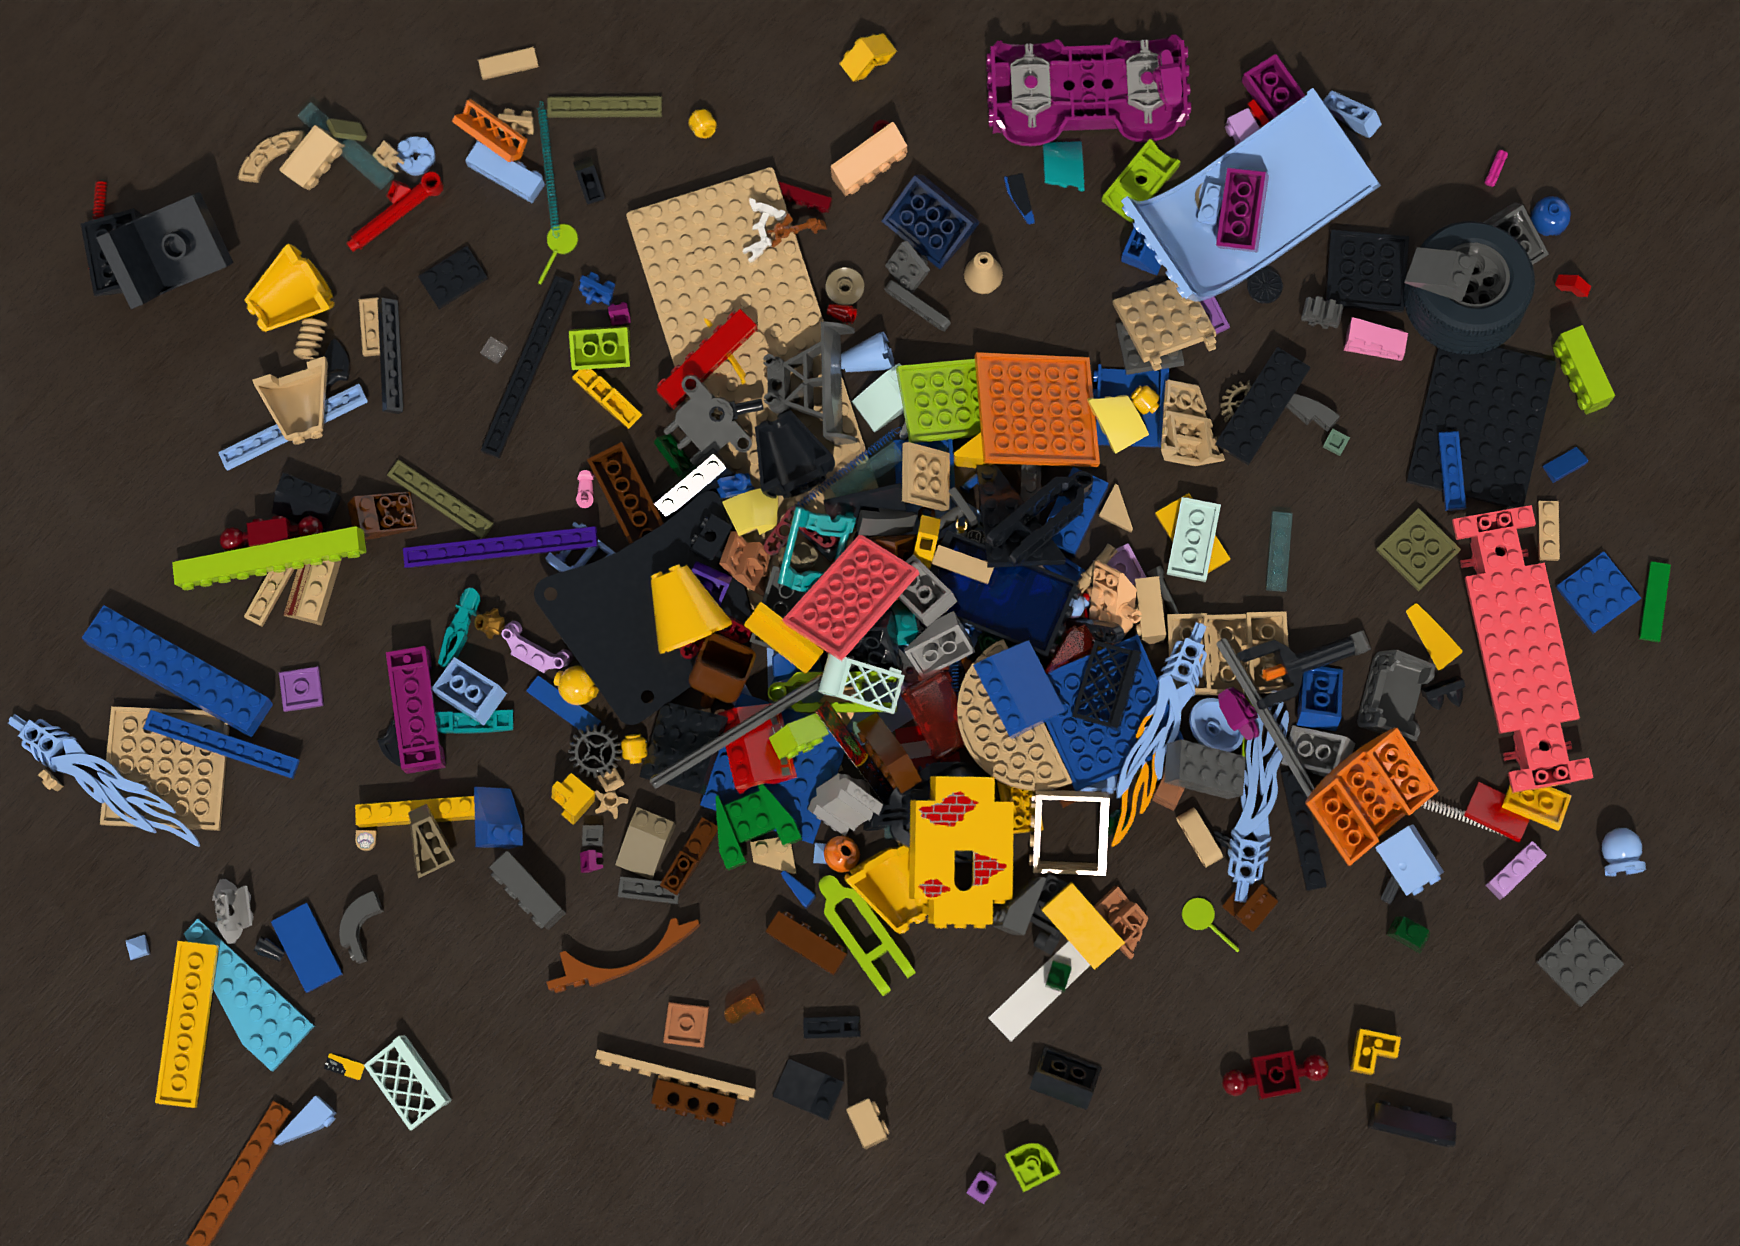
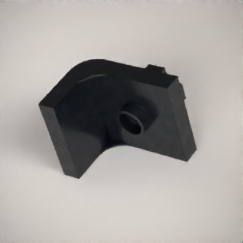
M200 192L143 215L96 237L131 309L143 305L172 289L234 263Z

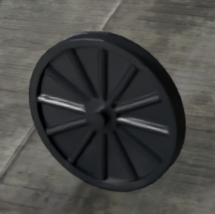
M1261 269L1251 275L1247 287L1250 296L1255 301L1267 304L1279 298L1282 293L1283 283L1276 272L1269 269Z

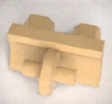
M505 109L503 114L498 115V119L519 134L534 133L531 111H523L521 116H515V112L512 109Z

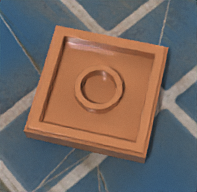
M669 1002L663 1043L704 1048L709 1007Z

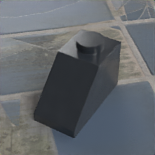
M591 156L573 162L587 205L605 199Z

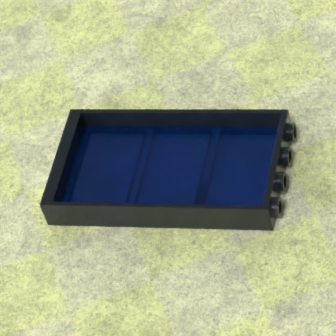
M949 530L946 531L940 546L987 562L984 544ZM931 565L930 571L953 593L957 600L942 616L954 611L962 624L998 639H1004V641L1013 645L1029 640L1035 653L1050 659L1051 654L1055 655L1058 648L1056 643L1058 637L1063 636L1066 629L1064 623L1067 618L1070 619L1074 607H1072L1073 602L1079 599L1082 591L1079 582L1039 566L994 567L988 584L935 565Z

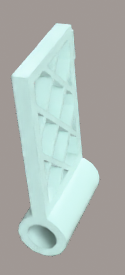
M829 653L818 692L894 714L905 676L901 675V670L892 667L888 671L847 657L840 661ZM851 664L858 666L862 674L852 678L849 672ZM871 671L877 672L880 680L871 684L866 675ZM863 676L868 687L859 691L854 681ZM891 676L898 678L897 686L890 690L885 679ZM882 682L887 692L878 697L873 686ZM849 683L852 684L856 691L851 696L843 694L844 687ZM870 688L875 699L867 702L863 699L861 693ZM888 694L892 700L890 708L883 707L880 701L882 697Z

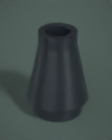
M262 936L253 950L259 956L278 962L281 961L285 954V951L268 937L265 939Z

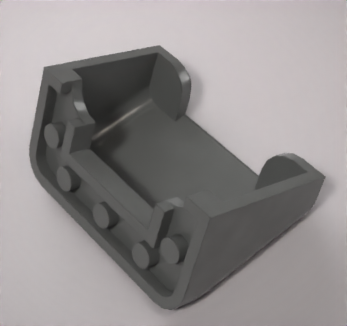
M1399 650L1377 652L1372 660L1357 719L1358 726L1382 734L1396 727L1405 740L1417 741L1420 728L1419 724L1413 721L1421 686L1433 680L1436 665Z

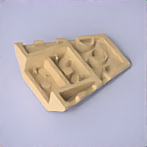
M1172 380L1166 381L1161 443L1164 461L1199 466L1225 460L1223 453L1220 454L1218 447L1215 446L1218 438L1214 437L1211 427L1213 424L1211 419H1208L1205 411L1207 407L1197 385Z

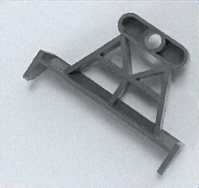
M821 322V341L787 361L780 357H774L772 354L764 356L763 360L766 362L763 363L767 366L768 393L764 396V399H766L764 402L777 415L794 409L823 419L824 438L834 445L857 443V438L843 434L841 335L853 334L855 329L841 323ZM821 354L822 377L813 378V358ZM802 364L803 375H801L799 372L795 370V368L801 366ZM790 371L804 381L792 393ZM779 383H782V387L779 390H776L777 385ZM822 386L823 413L814 410L813 387ZM804 397V406L798 405L797 403Z

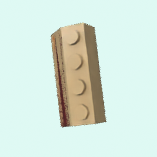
M327 560L323 561L321 565L307 564L304 565V568L297 569L284 616L322 626L341 561L330 562Z

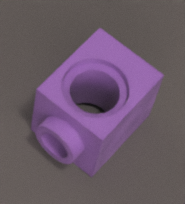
M987 1171L983 1174L979 1172L967 1194L984 1204L997 1184L994 1181L996 1177ZM984 1180L989 1184V1189L986 1192L978 1191L977 1183Z

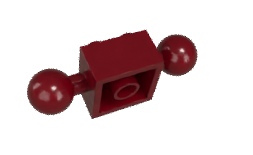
M274 516L271 520L254 519L252 522L247 523V532H242L235 527L225 529L220 535V544L224 550L232 551L242 549L244 544L248 543L252 547L293 539L297 536L303 537L323 533V525L318 518L313 516L303 518L298 525H292L283 516Z
M1293 1051L1260 1056L1250 1059L1253 1070L1252 1074L1245 1075L1240 1070H1230L1224 1075L1222 1086L1229 1095L1240 1096L1245 1093L1248 1087L1256 1085L1259 1100L1301 1092L1299 1077L1306 1076L1312 1081H1320L1327 1076L1329 1065L1327 1060L1320 1055H1311L1305 1059L1303 1064L1296 1065ZM1273 1070L1281 1075L1277 1079L1278 1081L1271 1077Z

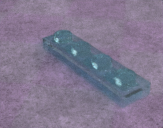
M892 442L833 484L830 489L836 497L861 491L902 461V452Z
M1272 513L1266 590L1286 592L1292 513Z

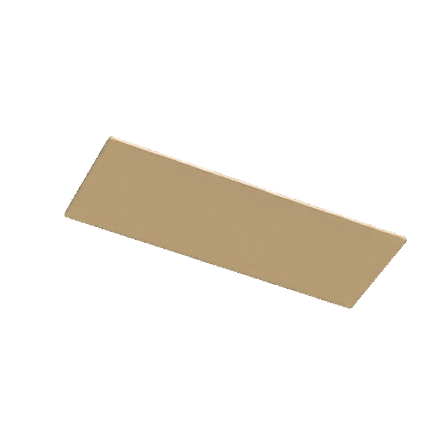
M767 168L633 210L626 215L675 367L677 365L681 366L686 361L685 358L690 352L698 350L700 348L699 344L705 338L709 339L714 334L713 331L718 325L721 324L723 326L728 321L727 317L733 311L737 312L741 309L757 325L758 330L733 353V356L746 374V382L742 385L740 377L728 359L703 382L715 397H723L728 401L735 400V404L762 399L763 410L738 415V419H735L752 438L750 450L743 453L739 452L728 442L718 451L720 456L737 474L749 473L751 484L755 489L761 488L755 426H758L765 420L775 421L778 416L764 402L766 400L764 396L768 393L767 366L763 363L766 361L763 358L767 354H772L774 357H780L787 361L821 341V322H824L796 236L793 232L787 238H781V242L775 247L768 245L763 251L764 253L754 262L750 263L748 260L753 256L752 252L743 253L744 248L761 241L759 230H753L752 227L759 223L763 213L759 211L753 212L749 202L750 198L756 200V203L761 202L770 205L778 211L784 210L786 215L788 214L773 168ZM769 216L765 225V231L774 230L775 225L782 223L785 219L777 221L774 216ZM766 231L767 237L771 239V242L775 240V232L767 233ZM698 249L704 251V256L708 260L702 269L700 266L703 261L698 262L697 257L694 255V252ZM704 319L710 320L713 326L708 328ZM821 354L813 358V378L822 377ZM803 364L795 368L801 375H803ZM790 371L792 393L804 381ZM843 379V434L857 438V443L834 445L823 437V419L791 409L797 418L833 455L835 467L832 472L826 474L831 487L825 482L828 489L822 485L824 490L820 488L822 494L818 490L819 496L814 492L816 498L812 495V490L790 498H783V495L778 496V523L788 509L795 506V504L798 505V502L801 503V499L807 498L806 495H809L810 502L805 499L808 504L806 505L802 501L805 506L803 507L804 509L812 513L826 514L823 500L878 488L869 458L864 454L866 448ZM779 383L777 385L776 390H779L782 387V383ZM822 386L813 387L814 410L823 413ZM804 397L797 403L798 405L804 406ZM715 408L712 416L716 415V418H720V414L723 413L718 411V408ZM740 438L738 445L741 448H746L749 445V441L746 438ZM856 456H858L857 459L860 462V464L856 460H854L856 465L852 463L854 469L849 465L850 469L852 470L850 471L847 468V463L851 464L850 461H853V459H856ZM839 470H841L840 473H841L842 477H841L839 474H837L838 477H839V479H840V480H838V479L834 476V478H835L836 481H837V482H835V481L832 479V478H833V474L836 475V472L839 473ZM782 525L780 533L783 536H788L790 528L787 525ZM775 528L763 534H759L758 530L754 529L741 536L747 543L761 542L764 546L765 541ZM798 531L797 537H796V541H795V545H797V544H799V543H802V542H806L807 544H809V545H811L812 547H814V546ZM853 533L849 534L848 540L851 539ZM775 534V537L778 538V539L776 540V542H774V543H771V542H770V545H771L770 550H771V551H772V550H775V549H776V550L778 549V548L776 547V544H777L779 541L784 542V540L780 539L776 534ZM816 549L818 558L808 571L826 572L834 563L835 558L829 562ZM778 554L769 555V577L765 578V590L773 566L781 568ZM745 586L752 609L755 610L758 604L762 602L764 596L755 593Z

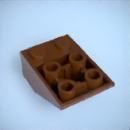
M410 491L354 496L348 502L352 527L357 526L363 529L365 540L417 529Z

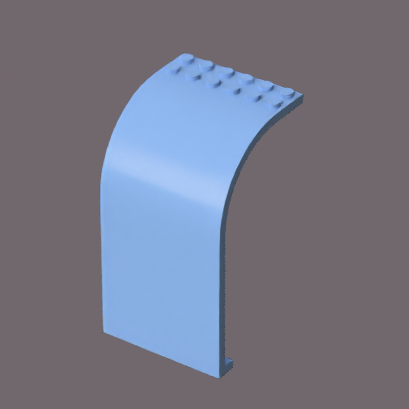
M1314 88L1307 92L1308 95L1180 185L1148 200L1135 201L1128 196L1121 200L1124 204L1122 207L1123 211L1128 217L1130 216L1134 219L1133 226L1146 237L1143 240L1148 248L1157 253L1155 255L1156 260L1160 265L1167 268L1165 273L1168 278L1178 284L1176 289L1182 298L1185 297L1186 300L1190 299L1199 302L1234 287L1250 277L1254 272L1272 263L1381 186ZM1227 168L1261 171L1269 175L1258 253L1217 247L1220 216L1217 226L1197 221L1200 211L1195 203L1197 188L1202 184L1199 193V199L1202 203L1207 183L1225 187Z

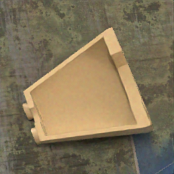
M325 356L306 362L308 369L281 378H276L269 374L253 379L254 386L285 440L293 441V444H302L305 442V439H317L323 436L328 362Z

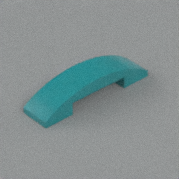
M495 710L484 726L464 713L435 712L438 733H491L513 730V710Z

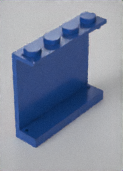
M1098 364V370H1094L1093 382H1097V389H1093L1094 399L1105 398L1106 396L1117 397L1118 395H1127L1130 398L1138 386L1143 387L1145 385L1149 386L1159 395L1157 403L1160 405L1154 413L1141 414L1138 411L1149 435L1130 446L1161 448L1166 381L1169 380V368L1161 369L1160 371L1126 375L1124 369H1101V364ZM1095 416L1098 445H1110Z

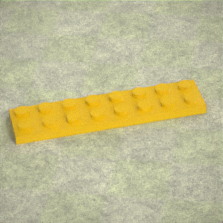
M177 941L155 1103L197 1108L218 957V945Z

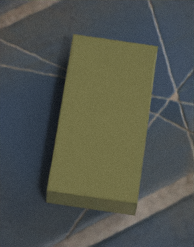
M328 119L326 122L332 137L364 141L367 137L361 124L358 122Z

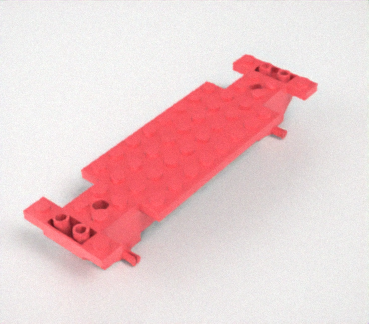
M1532 505L1453 519L1452 524L1456 540L1471 537L1472 557L1471 559L1460 560V565L1462 569L1473 566L1477 572V575L1465 577L1498 731L1499 734L1514 731V751L1503 753L1504 761L1516 759L1520 766V770L1508 773L1512 793L1592 779L1593 773L1589 758L1569 761L1567 750H1571L1572 745L1571 741H1564L1561 723L1579 720L1580 716L1545 563L1525 566L1523 557H1528L1527 548L1521 550L1517 529L1536 525ZM1495 549H1502L1504 556H1498L1495 553ZM1539 742L1546 743L1547 751H1542L1539 748Z

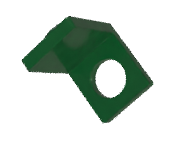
M1053 961L1045 987L1064 993L1072 966Z

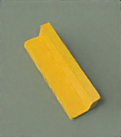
M760 602L752 615L744 623V626L803 673L807 674L824 651L785 625L782 621L783 618Z

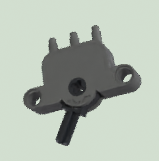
M693 374L685 376L682 381V388L690 399L679 408L676 413V419L664 429V433L668 435L678 426L684 431L686 436L677 444V447L681 450L692 441L700 449L690 459L692 464L696 463L712 448L718 452L728 442L739 452L749 451L752 446V438L735 419H738V415L763 410L762 399L735 404V400L728 401L723 397H715L697 376ZM691 378L696 381L694 389L686 387L685 382L687 379ZM715 408H718V411H722L723 414H720V418H716V415L712 416ZM740 438H746L749 441V445L746 448H741L738 445Z

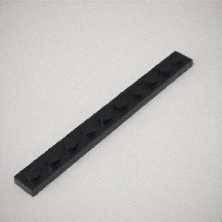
M555 276L483 443L481 452L500 459L574 286L572 281Z

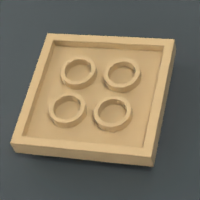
M911 442L903 443L902 501L943 512L949 511L950 453Z

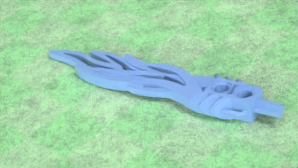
M1284 702L1278 704L1277 710L1273 715L1275 720H1277ZM1287 710L1279 725L1280 729H1283L1285 737L1289 723ZM1259 715L1255 722L1258 725L1260 734L1253 741L1252 763L1250 757L1252 740H1247L1244 789L1243 796H1240L1243 811L1234 830H1231L1233 840L1230 839L1231 850L1228 849L1230 857L1228 874L1233 877L1232 882H1237L1234 901L1246 903L1249 885H1253L1255 881L1261 880L1264 863L1268 860V856L1265 857L1270 849V846L1267 847V844L1271 841L1268 815L1277 798L1278 784L1276 775L1283 758L1277 747L1269 759L1264 772L1263 757L1271 751L1275 742L1267 730L1266 742L1262 751L1263 722ZM1259 779L1260 794L1263 798L1257 814L1251 819L1255 807ZM1272 779L1271 794L1267 804V793ZM1245 785H1246L1247 788H1248V789H1247V797H1246V795H1245ZM1253 833L1258 842L1245 840L1244 838ZM1243 849H1251L1253 851V856H1246L1243 852ZM1233 864L1235 865L1234 873L1232 872ZM1259 867L1258 877H1256V871ZM1240 869H1249L1250 875L1243 876Z
M16 714L9 718L8 724L20 731L18 737L23 739L22 747L31 752L38 762L41 760L42 764L46 767L49 766L53 772L58 771L74 776L80 786L91 797L102 804L105 801L110 809L119 817L148 832L156 833L155 828L172 832L193 845L200 847L196 836L182 822L173 817L158 813L146 805L150 804L175 814V809L169 803L148 792L149 788L147 786L125 779L111 763L88 755L75 737H68L69 733L61 731L60 727L52 726L43 719H38L36 722L31 720L26 722ZM39 723H42V724L45 725L46 727L43 728L42 726L39 725ZM37 730V737L33 739L32 734ZM53 741L52 748L48 749V743ZM64 749L66 755L59 756ZM97 764L102 765L110 772H112L115 776L103 771L101 768L98 767ZM76 765H85L98 771V776L107 786L88 772L76 767ZM87 784H89L93 788L94 792L88 787ZM118 788L127 792L151 797L153 799H156L160 803L152 802L134 796L125 798L122 795V793L118 790ZM130 803L135 804L155 817L175 823L186 834L170 826L147 820ZM118 807H120L124 812H126L127 814H129V815H130L131 817H133L134 819H132V818L128 817L127 815H125L122 811H120V810L118 809Z

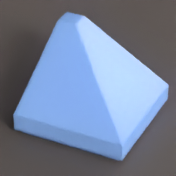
M815 843L813 863L827 864L824 858L826 844Z
M146 935L126 940L130 960L150 955Z

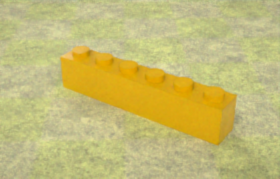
M474 796L355 805L356 825L360 828L410 824L408 812L425 804L428 805L436 822L475 819Z

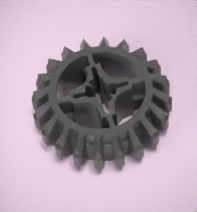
M594 724L593 731H591L589 725L586 726V733L580 729L579 733L582 736L573 735L577 742L569 743L571 746H575V749L568 750V753L575 754V756L569 759L570 761L576 759L577 763L573 765L574 768L579 765L582 767L579 770L580 774L584 769L587 770L586 777H589L591 772H593L594 778H597V772H600L601 776L605 777L604 770L611 774L610 766L618 767L614 760L621 761V757L616 756V753H622V749L616 750V746H620L621 742H614L618 735L616 734L611 738L609 735L612 733V729L605 733L604 725H602L600 731L597 730V724ZM600 735L607 740L601 744H595L589 736ZM584 740L588 747V752L580 758L579 747ZM604 745V747L600 749L601 751H599V753H601L599 756L595 754L587 758V756L591 754L590 751H592V746L597 748ZM611 745L612 755L607 763L603 756V750ZM594 758L603 767H589L585 762Z

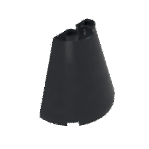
M791 410L778 414L775 421L765 420L758 426H755L760 485L765 496L776 499L777 496L783 495V498L801 495L820 485L827 479L826 474L833 471L835 467L833 455Z

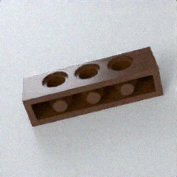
M657 1079L651 1103L655 1104V1109L667 1112V1108L675 1110L674 1114L686 1116L687 1113L695 1115L694 1119L706 1121L707 1118L715 1120L714 1124L726 1126V1123H732L737 1099ZM672 1093H678L679 1101L676 1104L669 1102V1096ZM691 1098L699 1100V1106L696 1109L689 1108L688 1102ZM711 1103H717L719 1106L716 1114H710L708 1111V1106Z

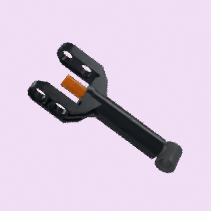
M1363 630L1299 654L1293 653L1286 645L1272 640L1237 653L1240 662H1248L1274 653L1273 658L1276 666L1262 670L1263 679L1269 681L1281 677L1287 689L1269 694L1257 701L1258 709L1262 710L1297 696L1302 684V676L1305 672L1354 655H1360L1372 648Z

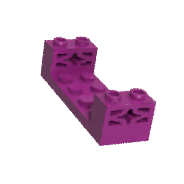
M426 646L386 652L401 769L406 774L446 768L444 749L439 743L430 677V672L433 671L430 651Z

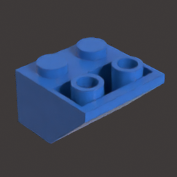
M1134 227L1123 251L1121 262L1157 276L1161 265L1155 258L1157 253L1148 248L1143 240L1146 237Z

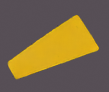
M1414 604L1406 610L1409 619L1438 670L1443 669L1463 652L1441 626L1418 604Z

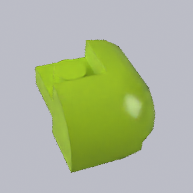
M1029 1143L1022 1145L1005 1154L1023 1192L1060 1174L1051 1154L1045 1147L1039 1144Z

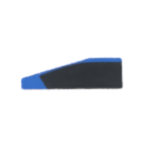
M1023 174L1004 177L1007 192L1028 224L1035 223Z

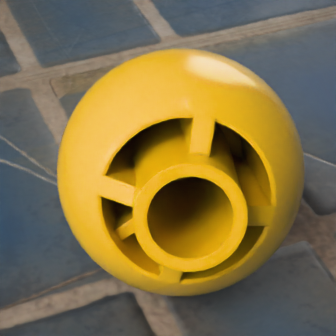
M572 666L564 672L559 670L554 678V685L558 686L560 696L572 705L586 704L595 698L599 692V689L582 666Z

